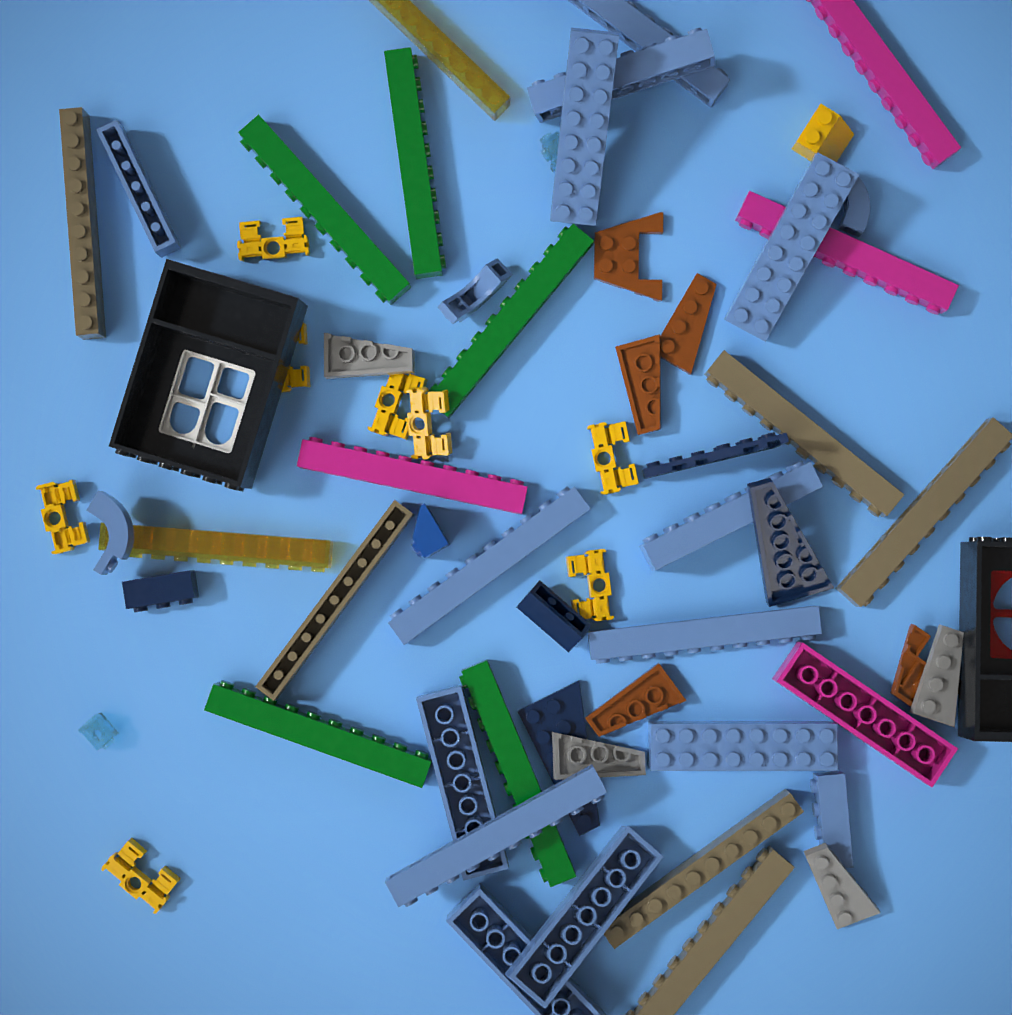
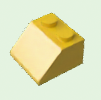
M820 103L792 147V150L809 161L818 152L837 162L854 136V133L839 114Z

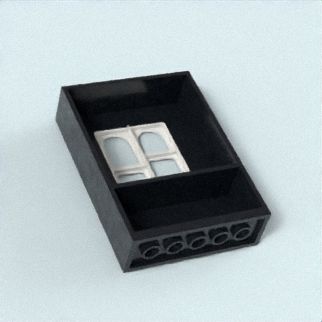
M166 259L109 447L115 448L116 454L132 458L137 457V460L145 463L158 465V462H160L158 467L177 472L181 469L180 473L187 476L201 478V475H203L202 480L213 484L222 485L225 482L224 487L242 492L244 488L252 489L308 305L299 298ZM190 357L214 364L213 373L204 399H197L179 392L184 371ZM225 368L238 370L249 375L247 388L242 399L229 397L218 392L220 379ZM216 402L237 408L239 411L231 438L221 445L211 443L205 433L212 405ZM176 403L189 405L200 410L197 424L189 433L179 434L171 426V413Z

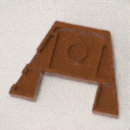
M663 212L595 232L594 279L661 302L662 280L639 279V234L662 235Z
M914 624L909 626L890 692L909 707L912 706L926 662L919 658L918 655L931 637Z

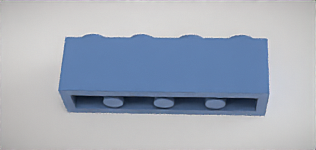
M841 771L813 773V779H810L811 793H815V802L812 803L813 816L817 817V826H814L815 839L819 840V845L826 843L845 868H854L845 773Z

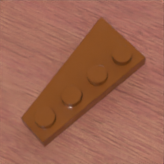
M698 273L695 275L660 336V358L689 375L692 373L717 285Z
M659 334L615 347L638 435L661 430Z
M657 663L587 715L585 719L598 737L687 700L661 665Z

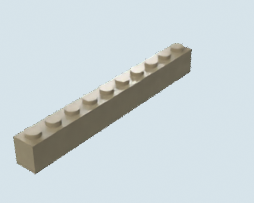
M82 107L59 109L76 336L83 340L106 338L90 115Z
M725 350L705 372L704 375L708 377L706 380L715 388L718 386L725 391L724 395L732 402L738 401L743 405L742 410L752 417L755 415L761 420L760 424L769 431L773 429L778 434L787 433L789 442L785 443L786 445H793L797 449L795 452L805 460L809 458L814 462L813 466L819 472L829 474L832 477L831 481L840 488L845 487L851 492L849 494L850 497L859 503L862 501L869 506L867 510L874 516H888L904 496L901 491Z
M994 417L986 419L835 589L855 607L867 606L874 598L872 594L878 588L882 589L889 582L888 576L893 571L897 572L905 564L903 561L908 554H914L920 547L918 543L923 537L928 538L934 532L935 528L933 526L938 520L943 521L951 512L949 508L954 503L958 504L965 497L964 491L969 486L973 487L981 479L980 473L994 465L996 462L994 458L997 454L1005 452L1010 447L1011 443L1009 441L1012 439V433Z
M396 500L392 502L255 686L258 690L273 701L280 697L415 514Z
M784 789L629 901L606 930L604 936L614 949L804 811L792 794Z
M770 845L767 849L763 848L757 854V861L753 866H748L741 874L742 879L737 885L733 884L726 893L728 896L722 903L718 902L714 906L711 917L700 923L697 928L698 932L693 939L690 937L682 946L683 951L679 956L675 955L672 957L663 975L660 973L654 979L651 990L649 992L645 991L640 996L637 1007L634 1010H629L625 1015H674L795 867Z

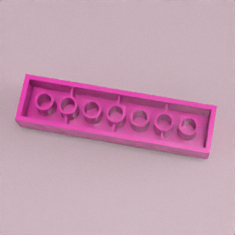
M797 641L772 678V680L930 787L934 786L958 750L957 747L803 642Z

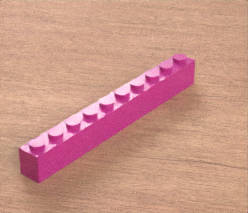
M806 0L814 6L817 17L825 21L831 36L837 38L841 43L845 55L852 58L856 70L868 80L870 89L882 99L883 107L893 114L896 125L906 132L910 144L915 148L917 147L922 154L921 158L926 165L934 169L961 149V146L854 0Z
M749 191L735 221L739 222V226L742 228L759 231L762 237L768 239L785 206ZM831 227L813 258L821 259L822 263L828 267L833 268L836 266L843 269L842 272L848 276L863 278L864 283L870 286L878 285L885 288L884 291L893 296L898 294L904 297L906 302L913 305L920 304L926 307L928 312L936 315L942 314L949 309L959 286Z
M309 437V440L302 439L297 467L522 515L528 488L523 486V481L511 479L510 483L501 481L502 477L488 474V478L480 477L479 472L466 470L465 473L456 472L457 468L453 466L443 465L442 469L434 467V463L421 460L420 464L413 463L412 458L399 455L398 459L389 457V453L376 451L375 455L367 453V449L354 446L352 450L345 448V444L332 441L331 445L323 444V439Z

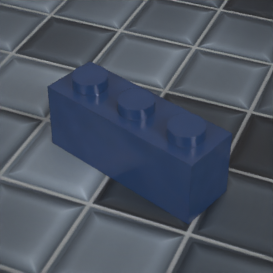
M195 570L122 582L126 609H133L134 613L148 611L147 606L156 605L157 609L171 607L170 602L179 601V605L193 603L192 598L199 597Z
M540 580L516 607L568 653L592 626Z

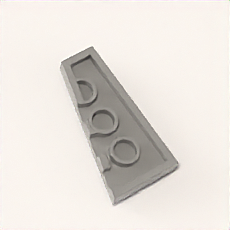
M324 333V377L326 379L415 373V351L412 348L379 344L373 341L352 339L351 337H340Z
M939 624L909 712L955 727L964 632Z
M552 732L553 776L555 780L566 779L593 764L599 777L646 775L644 751Z
M826 843L804 851L837 929L880 913L877 905L872 902L864 889L858 885L855 878L845 869L842 862Z

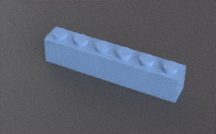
M115 120L96 129L154 252L163 258L181 249L179 241L124 127Z

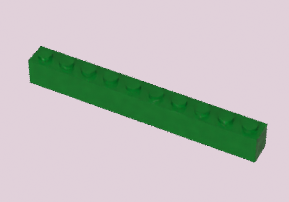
M411 47L384 51L414 274L416 279L443 276L442 269L446 268L445 255H440L439 246H443L442 233H437L436 224H440L438 210H434L433 202L437 201L436 190L430 186V180L434 179L432 165L428 166L427 157H431L429 143L425 144L424 135H428L426 121H421V113H425L423 99H418L417 92L422 91L420 77H415L414 70L419 69L417 55H412Z
M259 114L238 132L242 138L239 141L248 152L252 150L257 155L254 159L263 169L266 166L272 172L270 177L278 186L282 183L286 187L285 194L292 202L297 200L302 205L299 208L308 219L312 217L317 222L314 226L323 236L326 233L332 239L329 243L338 253L341 250L347 256L345 261L352 269L357 267L361 271L360 278L367 286L372 284L377 289L375 294L383 303L387 301L392 305L411 288L410 283Z
M572 224L569 228L565 226L557 236L559 238L558 242L555 245L550 244L543 253L545 256L540 263L536 261L528 271L531 273L526 280L522 278L514 288L516 290L511 298L507 296L499 306L502 308L497 315L493 313L485 323L487 325L482 333L478 331L470 341L473 343L468 350L464 348L457 356L458 362L453 368L449 366L441 376L444 379L439 385L435 383L429 391L448 390L449 411L442 413L448 419L593 246L594 240L575 224Z
M486 659L462 669L463 675L459 676L463 688H468L470 691L469 703L472 710L477 709L480 715L477 722L481 731L487 732L489 739L486 740V744L490 753L495 752L498 759L495 762L499 775L504 774L507 782L503 784L508 796L513 795L515 804L512 806L515 807L539 794L542 790L490 664ZM549 824L542 828V833L530 838L533 844L530 850L534 860H539L542 865L539 872L544 883L548 881L550 887H553L576 877V872L556 825L551 827Z
M221 680L220 683H214L204 711L420 788L424 785L432 762L429 754L424 751L407 750L408 746L398 742H394V745L385 742L386 738L373 734L370 737L363 734L364 730L352 726L351 729L342 727L343 723L337 720L329 719V722L320 719L321 715L311 711L305 714L298 711L299 707L286 703L283 706L277 704V699L273 701L268 696H264L263 699L255 696L256 692L247 688H243L242 691L233 688V683Z

